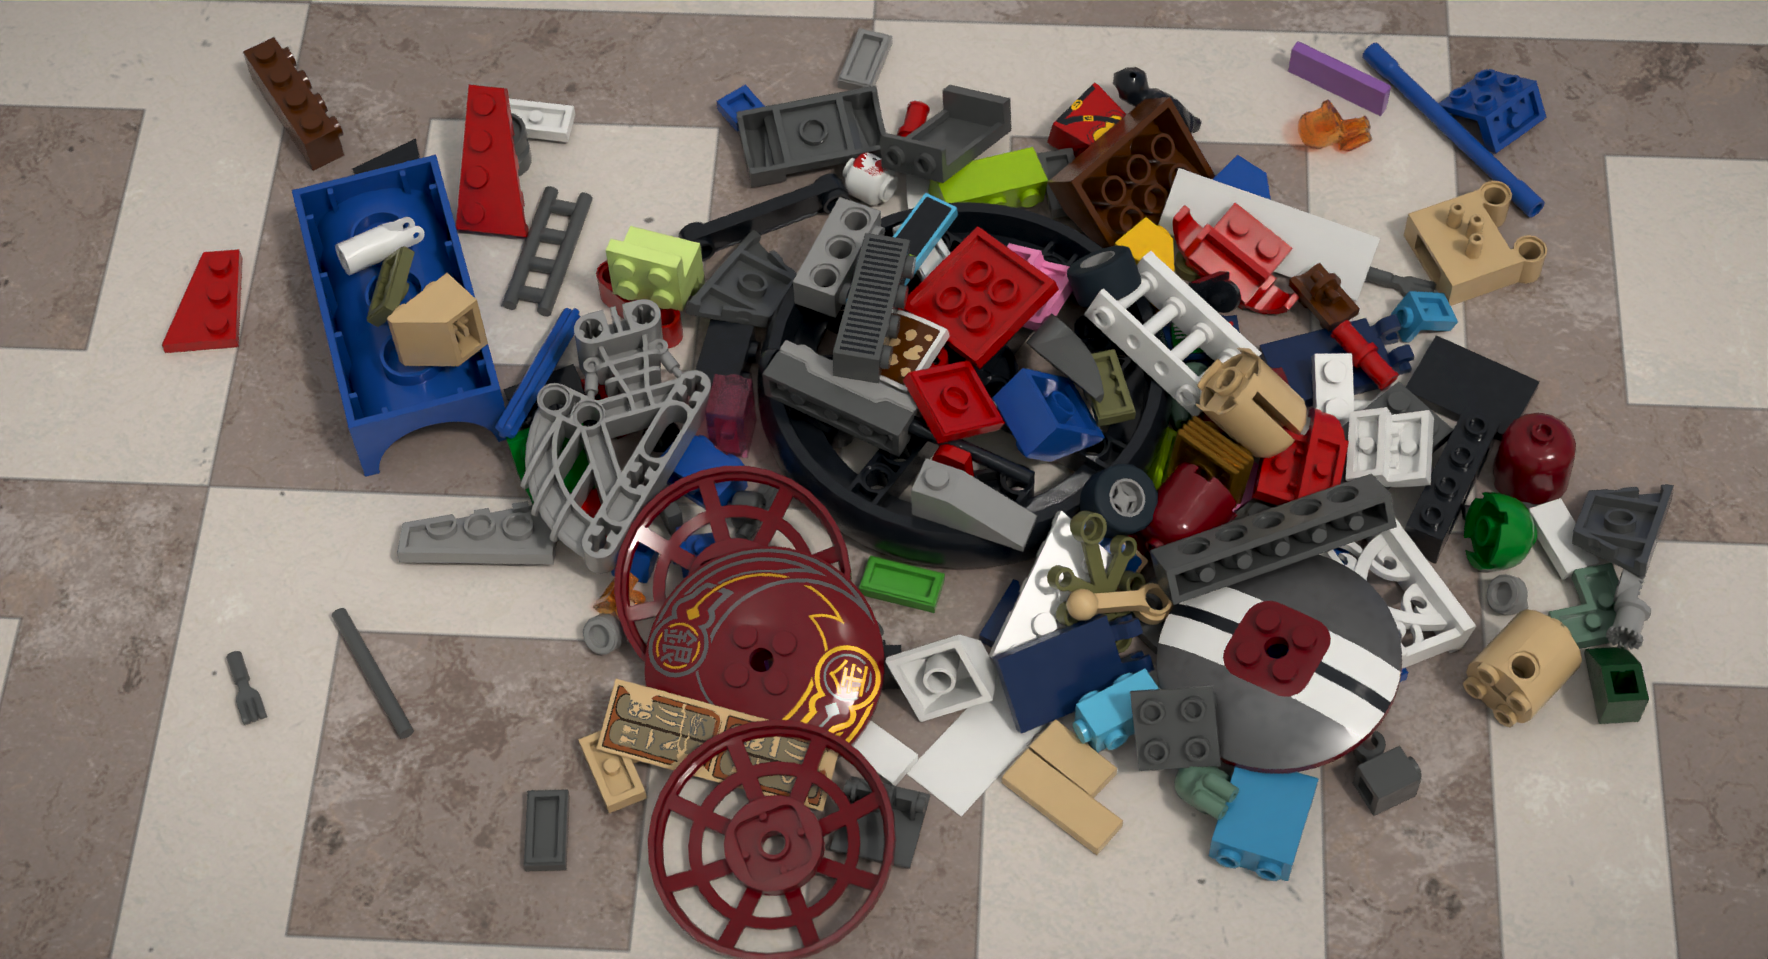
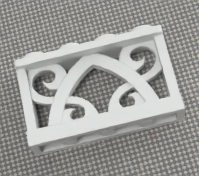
M1395 518L1397 527L1365 538L1368 545L1364 550L1355 542L1338 547L1351 552L1355 557L1347 553H1339L1337 556L1334 550L1318 555L1330 558L1343 564L1341 561L1343 560L1345 566L1362 576L1366 581L1368 571L1371 570L1377 576L1389 581L1398 582L1405 592L1401 599V610L1389 606L1388 608L1396 622L1400 641L1406 634V629L1411 631L1413 637L1412 645L1404 647L1401 643L1403 669L1446 651L1452 653L1462 649L1476 628V625ZM1411 601L1415 605L1414 612L1411 607ZM1422 631H1434L1436 635L1424 640Z

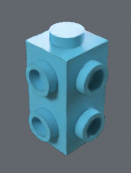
M1143 669L1135 674L1126 673L1116 679L1112 686L1101 692L1097 690L1091 691L1076 704L1075 721L1072 725L1077 737L1083 744L1088 742L1090 747L1097 752L1106 748L1113 750L1124 744L1129 736L1135 734L1130 691L1159 689L1147 670Z

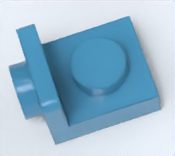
M1409 291L1391 312V315H1397L1401 324V329L1398 333L1403 342H1411L1421 330L1451 331L1458 323L1444 293Z

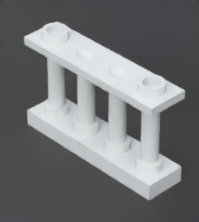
M1150 251L1137 264L1141 276V284L1135 291L1117 301L1103 288L1084 315L1192 416H1199L1202 410L1196 406V403L1200 405L1199 400L1202 391L1197 385L1205 372L1197 376L1182 361L1198 347L1214 361L1219 359L1222 363L1235 355L1241 354L1237 348H1249L1258 357L1262 353ZM1144 295L1160 311L1142 325L1126 309ZM1170 321L1187 335L1172 350H1169L1154 336Z

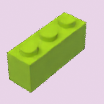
M1029 147L973 160L944 183L930 180L928 192L930 195L947 203H989L1015 208H1028L1044 201L1048 179L1034 148Z

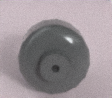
M740 490L733 495L732 500L727 505H748L762 508V505L766 506V499L760 492ZM731 518L736 528H740L745 523L760 528L763 523L748 518Z

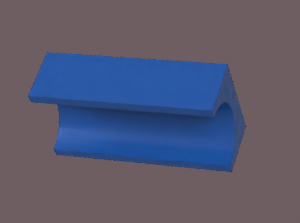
M432 155L292 190L348 428L365 477L380 473V460L385 451L395 441L414 430L429 425L445 422H468L487 428L496 436L498 442L506 440V438H501L498 435L499 431L495 428L498 419L505 409L488 344L459 366H404L399 361L388 321L379 327L367 322L368 311L383 261L349 276L342 267L335 250V245L379 225L394 222L403 217H410L414 220L415 226L423 228L425 235L421 242L408 247L415 254L407 278L409 290L405 298L400 302V305L406 304L421 293L426 285L437 281L446 273L452 276L475 298L437 156ZM404 223L403 228H407L409 224ZM414 233L413 237H418L419 233Z

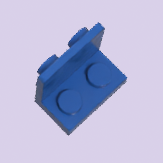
M1493 69L1478 72L1475 78L1462 87L1454 89L1448 97L1439 102L1450 114L1477 120L1485 148L1495 154L1547 118L1537 81L1518 75L1498 72Z

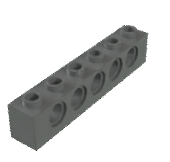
M1371 473L1152 549L1150 553L1157 583L1172 604L1175 605L1396 528L1397 525L1391 493Z

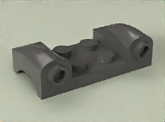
M876 86L736 112L737 127L751 188L786 181V174L847 163L851 158L856 159L865 152L872 153L881 158L880 137L886 133Z

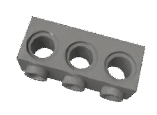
M839 197L793 280L795 304L835 318L837 317L841 307L846 305V299L850 291L865 233L883 236L885 234V228L881 227L880 210Z

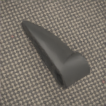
M1051 313L1026 343L1058 371L1097 402L1101 403L1104 397V390L1093 356L1081 339L1066 324Z

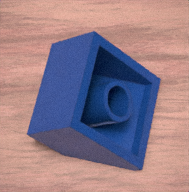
M1022 368L993 397L1000 410L999 413L1005 422L1004 424L1010 428L1017 441L1016 446L1026 458L1052 462L1097 444L1105 438L1100 428L1097 427L1095 419L1074 383L1066 377Z

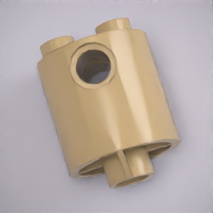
M1525 609L1519 612L1468 665L1466 671L1468 678L1463 682V686L1470 696L1478 700L1481 699L1486 706L1493 710V714L1498 722L1506 727H1512L1516 722L1525 723L1530 721L1580 668L1582 663L1581 652L1569 629L1562 622L1541 612Z

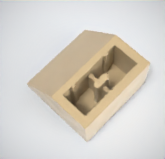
M448 273L437 281L430 282L421 293L406 304L399 305L387 317L399 361L404 366H459L488 344L477 299Z

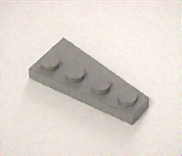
M528 501L513 503V509L491 513L489 508L474 510V513L468 517L455 518L453 514L404 522L402 524L397 554L399 562L554 565L557 542L550 540L551 529L544 522L541 515L536 517L531 514L533 505L529 506Z

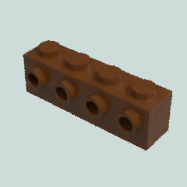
M272 37L243 51L252 80L311 169L314 171L345 156L339 139L344 134L335 116L330 118L327 116L326 112L328 110L323 98L319 93L313 95L310 90L312 85L304 70H296L295 66L297 64L289 48L285 47L282 49L275 37Z

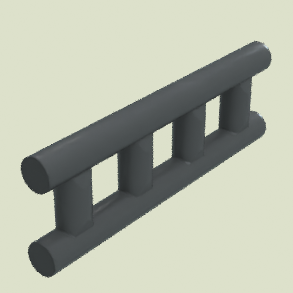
M552 186L545 187L502 302L505 308L515 310L519 299L539 303L537 312L540 315H551L593 200L590 194L580 193L577 202L574 203L558 200V190ZM551 213L571 216L566 231L546 228ZM541 241L561 245L555 260L535 256ZM530 270L550 274L545 289L525 286Z

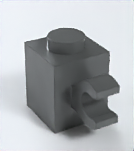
M1378 731L1373 732L1371 737L1372 744L1376 747L1375 749L1368 750L1361 744L1353 750L1354 756L1362 762V764L1357 765L1353 785L1373 816L1415 797L1422 777L1421 770L1415 759L1411 756L1407 757L1401 746H1397L1384 753L1386 741Z

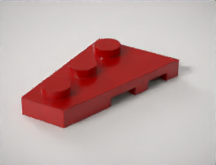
M239 249L202 253L162 343L165 353L239 347L242 255Z

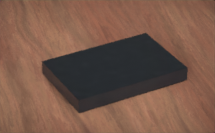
M1436 335L1406 388L1431 410L1457 422L1465 407L1501 421L1496 440L1501 441L1504 432L1513 420L1524 414L1538 389L1540 381Z

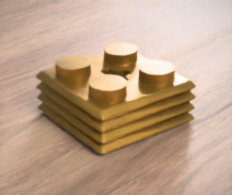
M1193 416L1192 420H1188L1187 425L1183 424L1182 429H1178L1166 473L1169 476L1177 465L1182 463L1194 464L1199 467L1195 472L1196 474L1202 476L1207 481L1212 477L1217 478L1229 490L1236 503L1241 504L1254 463V457L1240 443L1235 444L1221 434L1216 424L1211 421H1203L1198 416Z

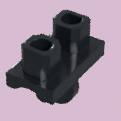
M1218 271L1188 283L1218 313L1231 312L1240 304V289L1234 282L1229 280L1228 271Z

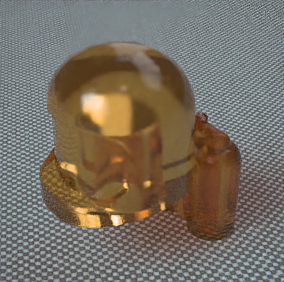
M1329 99L1323 101L1320 108L1304 113L1298 121L1299 137L1311 149L1318 150L1337 143L1340 151L1349 152L1372 141L1369 131L1371 125L1366 116L1343 120Z

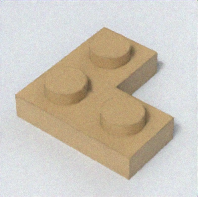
M600 730L578 740L608 812L612 813L644 800L647 796L634 766L635 763L640 761L598 750Z

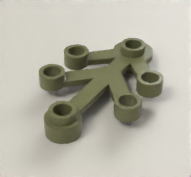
M1086 510L1079 512L1071 519L1070 531L1073 537L1082 544L1091 584L1075 576L1072 569L1055 565L1049 570L1047 575L1049 586L1060 591L1068 590L1070 592L1077 589H1087L1093 593L1116 592L1118 586L1120 591L1138 590L1146 584L1144 576L1131 570L1125 571L1129 560L1134 557L1137 551L1135 539L1125 535H1116L1111 540L1110 552L1113 558L1107 572H1105L1099 542L1106 534V521L1098 513ZM1125 542V550L1121 552L1122 545ZM1063 573V580L1059 584V576ZM1134 578V584L1130 588V582ZM1067 601L1058 606L1056 618L1060 624L1070 626L1080 622L1073 617H1070L1068 620ZM1131 611L1102 614L1106 615L1108 621L1111 622L1120 616L1130 614ZM1132 638L1115 641L1118 653H1122L1129 648Z

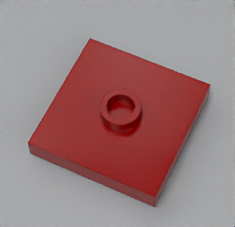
M970 360L908 372L903 379L905 386L938 444L998 431L1005 423Z

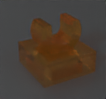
M630 573L629 600L633 601L636 605L642 604L646 601L645 596L638 590H632L639 579ZM615 577L593 606L600 614H611L615 611L618 616L614 595Z

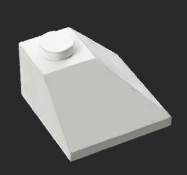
M959 634L886 657L887 666L920 722L993 700L997 669L980 640Z

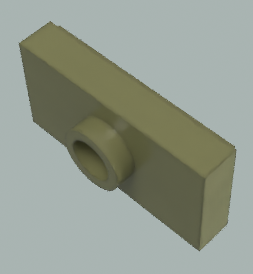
M403 246L383 260L367 315V322L379 327L387 321V317L393 313L405 298L409 290L407 278L415 254L413 250Z
M1115 349L1091 354L1098 367L1104 390V397L1101 403L1087 394L1097 427L1135 419L1136 411Z

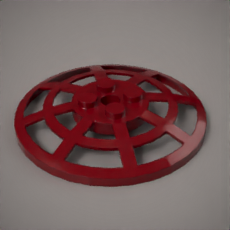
M721 466L701 470L677 480L660 491L641 510L631 524L620 547L615 567L614 595L617 614L625 636L637 655L645 662L647 645L640 636L635 621L657 616L667 599L666 578L671 561L689 570L690 574L701 565L728 552L743 548L769 546L778 530L793 544L796 550L814 555L829 564L838 562L839 570L851 580L852 572L847 547L838 525L826 507L810 491L792 479L771 470L751 466ZM726 481H749L769 485L779 489L769 511L748 505L721 506L715 484ZM700 488L706 508L705 512L685 522L669 540L648 529L654 519L671 503L685 494ZM793 497L803 503L819 519L829 534L833 547L811 554L802 536L790 523L783 519ZM748 518L763 523L754 540L751 541L743 538H731L725 519ZM705 525H711L715 543L705 548L697 557L680 547L694 532ZM639 543H642L660 554L653 576L654 601L630 606L629 575L636 549ZM767 651L756 653L751 661L752 668L758 672L766 671L764 661L773 658V655Z
M774 719L750 722L730 728L708 739L692 751L672 772L659 794L651 816L648 834L649 866L654 886L664 907L680 928L699 944L719 955L732 959H802L815 955L841 941L856 929L875 907L886 887L894 863L896 846L895 818L888 793L876 770L860 751L842 737L822 727L800 721ZM770 737H789L810 741L802 765L792 762L775 761L752 766L744 743ZM828 748L838 753L852 764L867 781L872 793L850 804L847 796L838 785L824 774L818 772L825 749ZM727 749L729 750L737 772L718 784L705 798L701 806L678 796L684 785L699 768L716 755ZM781 775L792 776L797 779L788 797L782 795L764 796L758 778ZM812 784L827 793L836 803L839 810L817 820L813 812L804 804ZM743 785L749 803L743 806L732 820L714 813L715 808L728 794ZM880 809L884 829V849L882 864L877 875L856 868L861 846L860 828L857 820ZM672 811L693 821L688 844L691 870L667 877L664 867L663 842L666 823ZM846 826L848 850L845 864L823 857L825 849L824 836ZM708 828L725 836L724 852L726 858L703 865L702 842L705 829ZM772 836H781L785 839L784 849L775 855L765 853L763 849L765 841ZM816 873L836 879L837 881L830 891L817 903L808 908L800 888L808 883ZM734 874L738 881L747 888L737 908L730 906L713 889L710 881ZM849 884L869 890L870 893L867 899L852 918L834 933L820 940L813 919L833 906ZM698 886L708 903L721 915L730 919L719 940L707 935L689 919L678 905L673 894L674 892ZM785 894L792 913L789 916L775 918L753 916L762 895L777 896ZM797 926L804 947L792 951L773 953L753 952L735 948L746 927L761 930H780Z

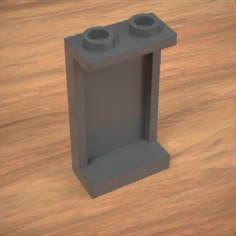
M948 85L942 90V111L906 137L885 133L880 137L882 168L944 183L1012 131L1010 98Z

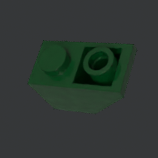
M1624 647L1585 649L1584 655L1599 724L1639 722L1649 701L1641 663L1629 650H1624Z

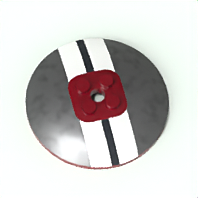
M1315 555L1175 604L1167 616L1160 634L1156 661L1157 676L1160 689L1213 685V692H1216L1217 709L1215 711L1222 762L1254 772L1294 773L1315 769L1347 755L1367 740L1380 726L1395 700L1400 685L1402 649L1399 632L1392 613L1374 587L1349 567L1330 558ZM1273 644H1283L1289 649L1284 657L1277 659L1269 657L1266 651Z

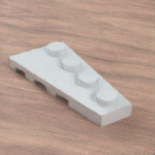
M1062 510L1057 511L1051 523L1052 527L1037 552V559L1019 590L1018 599L1012 611L1008 613L989 653L993 663V656L1067 627L1057 621L1056 611L1061 603L1067 601L1072 592L1068 590L1060 591L1049 586L1047 575L1053 566L1061 565L1073 570L1075 576L1091 584L1082 544L1073 537L1070 531L1071 518ZM1099 544L1105 572H1107L1113 556ZM1063 573L1059 576V584L1063 580Z

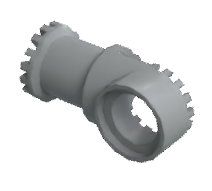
M1625 569L1622 570L1613 599L1616 617L1613 626L1607 629L1606 638L1612 642L1613 646L1618 644V648L1624 646V650H1628V647L1632 650L1633 648L1639 649L1642 646L1643 636L1641 631L1644 621L1650 618L1651 608L1646 602L1638 598V595L1641 593L1639 590L1642 589L1645 577L1638 576Z

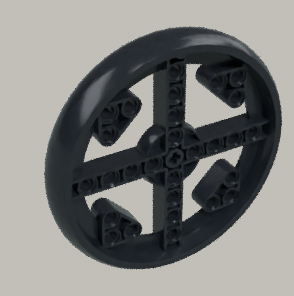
M949 203L957 207L958 216L941 237L951 253L978 226L1006 247L1010 243L1040 250L1045 261L1069 267L1080 258L1103 249L1087 236L1063 223L1023 209L989 203ZM914 208L881 218V227L885 228L884 236L893 237V227L902 224ZM917 273L914 274L913 278L906 285L908 286V295L921 283ZM792 283L777 306L769 323L761 354L771 348L780 350L785 340L796 345H806L817 354L818 347L827 329L838 335L844 311H839L835 318L795 304ZM1144 295L1126 309L1142 325L1156 314L1152 304ZM843 305L840 310H844L845 305ZM1085 315L1076 320L1074 333L1081 339L1091 354L1115 349L1136 415L1133 420L1110 424L1106 433L1102 431L1105 438L1101 442L1057 459L1056 461L1075 471V473L1060 484L1035 497V476L1030 486H1027L989 468L973 471L974 478L1037 515L1036 523L1023 551L912 515V503L899 499L900 495L920 472L925 459H930L937 451L938 445L913 435L899 457L880 448L861 472L857 474L833 449L849 445L854 439L853 435L766 396L764 393L763 374L759 368L757 376V398L761 424L770 450L785 477L792 479L810 491L826 507L841 533L859 544L900 560L933 567L958 569L990 568L1036 558L1042 542L1046 540L1052 527L1051 523L1057 511L1062 510L1071 519L1081 512L1080 494L1084 484L1095 473L1116 464H1130L1147 474L1158 455L1166 434L1173 397ZM1022 326L981 369L972 364L991 398L1020 371L1014 355L1034 330ZM1162 328L1154 336L1168 348L1166 336ZM944 344L948 353V364L967 361L948 345ZM823 355V357L833 360V355ZM1083 391L1086 400L1089 401L1087 393ZM1004 424L1001 427L1002 430L1014 436L1007 425ZM1086 452H1096V453H1098V454H1096V455H1090V454H1087ZM896 459H904V460H906V461L896 462V461H893V460H896ZM882 486L884 488L872 489L871 487ZM1020 487L1023 488V490L1014 491L1011 490V488Z

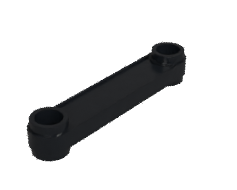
M824 174L816 179L813 184L704 224L701 222L690 223L681 229L678 237L700 243L702 262L710 259L715 252L741 243L752 230L757 231L760 235H764L824 212L830 214L839 197L850 200L849 193L843 181L836 174Z

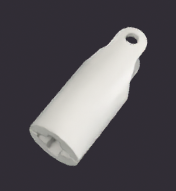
M403 217L335 245V250L342 267L350 276L382 262L400 247L405 246L408 248L421 242L425 233L423 228L415 226L412 218ZM404 223L409 224L407 228H403ZM418 232V237L414 238V233Z

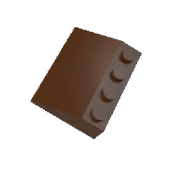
M1163 97L1143 100L1047 183L1064 212L1092 241L1102 248L1115 246L1117 240L1145 217L1155 225H1159L1178 168L1209 179H1213L1215 174L1171 98Z

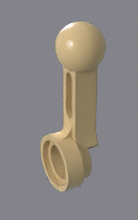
M1149 583L1133 591L1093 593L1087 589H1077L1069 595L1066 607L1070 616L1079 621L1089 620L1095 614L1133 611L1140 621L1155 625L1167 618L1173 604L1158 584ZM1146 594L1158 596L1163 604L1162 610L1152 609L1146 602Z

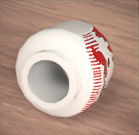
M865 152L856 159L851 158L843 170L845 187L848 193L869 205L875 206L882 201L887 202L893 196L898 185V177L895 176L896 171L882 168L881 158L872 153Z

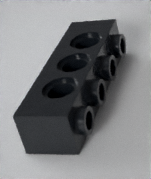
M1466 407L1431 474V485L1425 486L1405 527L1406 533L1427 561L1435 564L1494 446L1501 421Z

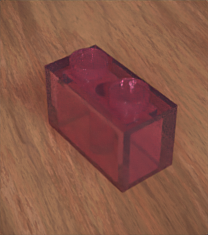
M715 374L705 411L709 440L714 444L715 448L726 455L733 454L736 457L748 458L757 422L752 379L735 374L728 376Z

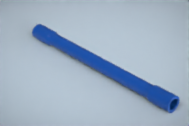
M1376 42L1365 49L1362 58L1378 74L1391 82L1493 181H1500L1506 184L1512 192L1511 201L1529 218L1534 217L1543 209L1545 201L1525 182L1513 175L1413 80L1385 49Z

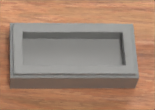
M859 28L839 75L838 88L854 90L875 86L892 46V36Z

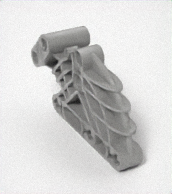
M647 299L622 304L624 321L619 320L615 306L610 307L612 324L608 325L603 310L585 314L576 321L574 334L579 368L582 374L585 375L584 392L587 396L559 383H550L544 386L537 396L538 410L534 415L526 443V472L520 487L524 489L529 487L534 501L531 514L536 517L541 515L544 522L551 529V541L557 542L560 539L567 547L584 558L588 569L598 574L608 573L616 567L620 547L631 524L641 510L662 491L712 405L709 377L698 370L681 372L679 369L680 364L668 351V343L663 339L660 308L656 303ZM661 363L677 379L662 382ZM598 383L605 385V392L608 398L595 400V395L598 393ZM688 395L691 396L689 399L690 407L688 406ZM553 404L564 405L559 410L548 409ZM586 420L597 421L593 426L587 427L582 425ZM673 422L683 423L682 429L668 452L660 458L650 457V453L665 428ZM647 429L621 472L611 438ZM566 437L570 440L564 448L563 452L561 453L563 442ZM584 449L588 467L570 495L563 481ZM595 485L601 507L595 517L592 518L581 507Z

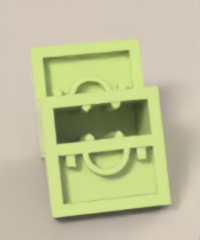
M630 226L624 241L610 239L606 248L613 294H617L624 299H647L656 303L661 309L671 308L683 311L689 296H694L705 284L700 243Z

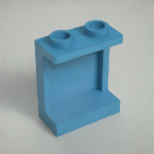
M1235 767L1230 783L1239 788V793L1233 802L1226 803L1228 806L1227 813L1221 820L1217 821L1211 840L1209 857L1216 859L1219 864L1228 868L1242 867L1255 871L1258 876L1266 880L1278 881L1280 879L1289 881L1319 779L1299 772L1284 774L1261 773Z

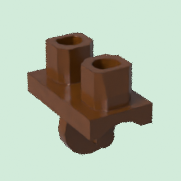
M1320 263L1314 265L1306 273L1290 278L1289 286L1300 297L1298 301L1304 308H1308L1320 321L1322 329L1326 328L1329 332L1342 322L1359 315L1360 308L1341 288V279L1335 273H1328Z

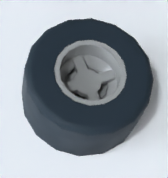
M1112 246L1092 252L1074 262L1067 269V277L1077 303L1084 308H1089L1103 288L1118 301L1131 294L1141 284V276L1132 252L1126 246Z
M1116 464L1095 473L1084 484L1080 494V510L1102 515L1107 524L1104 537L1113 539L1116 535L1129 536L1145 529L1152 522L1153 513L1158 504V493L1153 481L1143 470L1130 464Z

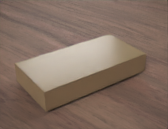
M1056 719L1029 746L1030 751L1093 798L1117 775V767L1088 744H1083L1073 732Z

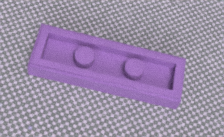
M1297 41L1292 48L1288 72L1378 116H1381L1387 109L1391 89L1389 84L1302 42Z

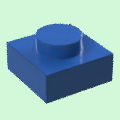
M746 84L716 101L717 110L737 132L736 112L765 107Z

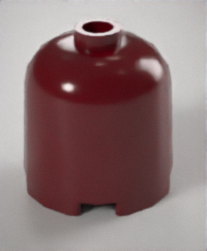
M1539 412L1524 414L1513 420L1503 434L1493 463L1494 486L1497 491L1512 496L1521 502H1528L1534 505L1544 504L1561 498L1568 488L1575 460L1576 441L1571 429L1562 420L1553 415Z
M1182 463L1177 465L1157 489L1158 503L1153 513L1152 522L1145 529L1141 530V534L1146 541V549L1150 552L1152 549L1233 522L1237 514L1233 513L1232 509L1237 503L1229 490L1215 477L1207 481L1202 476L1196 474L1195 472L1199 467L1194 464Z

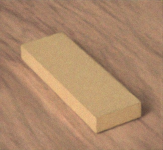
M1029 749L1002 776V783L1096 855L1123 827L1122 819Z

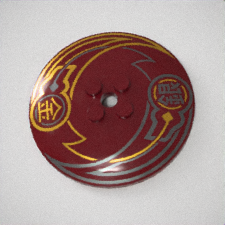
M757 546L728 552L708 561L690 573L675 587L659 610L650 631L645 654L646 687L767 720L800 721L822 727L842 737L852 746L866 730L875 713L883 689L885 675V653L880 628L871 607L856 585L833 565L814 555L791 548L776 546ZM760 651H767L773 655L772 666L764 672L755 671L751 666L753 656Z

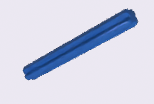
M565 308L561 312L495 425L501 438L508 437L512 439L521 428L537 400L539 391L547 383L574 336V325L581 317L578 309L573 308L571 310Z

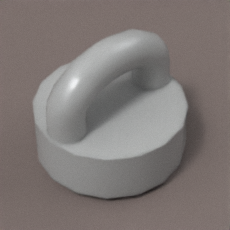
M1505 574L1499 575L1491 581L1487 590V601L1493 611L1505 615H1514L1528 609L1527 587L1520 578Z
M602 613L589 619L584 626L583 636L587 647L599 655H606L618 649L627 640L620 621L610 614Z

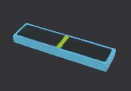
M926 192L893 236L910 240V256L916 257L914 274L958 216L957 207ZM906 278L904 285L906 286L911 279Z

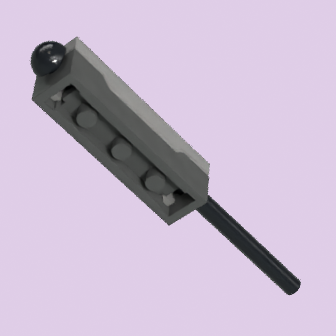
M785 340L780 350L775 348L767 349L759 357L758 366L763 374L764 393L766 396L898 457L912 436L915 435L938 446L949 444L971 453L973 462L1027 486H1030L1034 479V471L963 439L938 444L927 423L922 420L921 412L909 392L905 393L884 385L881 381L878 384L833 376V360L816 354L806 345H796Z

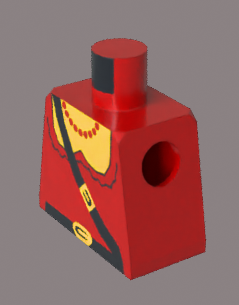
M1094 82L1052 124L1047 143L1058 150L1072 148L1076 158L1127 114Z

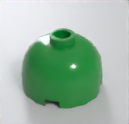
M1483 492L1484 497L1475 498L1471 502L1466 515L1464 538H1471L1474 551L1465 550L1467 559L1472 567L1478 570L1502 571L1513 568L1526 558L1532 546L1536 543L1537 528L1529 510L1521 501L1502 493Z

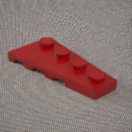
M470 84L468 86L456 229L527 237L529 230L524 215L523 206H525L523 191L520 188L518 174L520 169L518 156L515 154L514 129L508 89Z

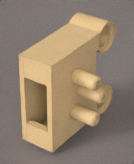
M1488 181L1479 190L1408 214L1404 237L1430 280L1436 283V290L1438 293L1445 294L1450 306L1518 282L1532 283L1541 274L1547 254L1546 244L1536 236L1526 235L1518 238L1514 243L1513 249H1510L1498 230V227L1503 225L1506 220L1512 198L1511 189L1500 181Z

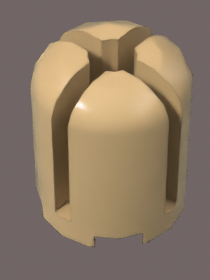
M1237 348L1241 354L1231 357L1224 363L1217 359L1205 371L1197 385L1202 392L1199 400L1200 405L1196 403V406L1236 443H1240L1243 447L1247 448L1253 456L1271 458L1285 451L1294 443V439L1282 427L1286 426L1292 433L1299 435L1306 424L1307 408L1304 399L1251 349Z

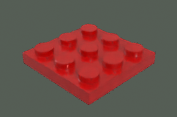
M977 226L908 295L906 306L903 310L946 328L950 337L945 344L966 360H970L978 369H981L1059 288L1053 279Z

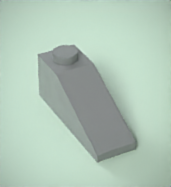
M927 458L911 489L912 515L1020 551L1024 550L1037 520V515L965 471Z

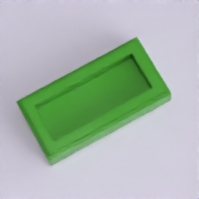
M870 555L859 591L866 597L935 613L945 582V574Z

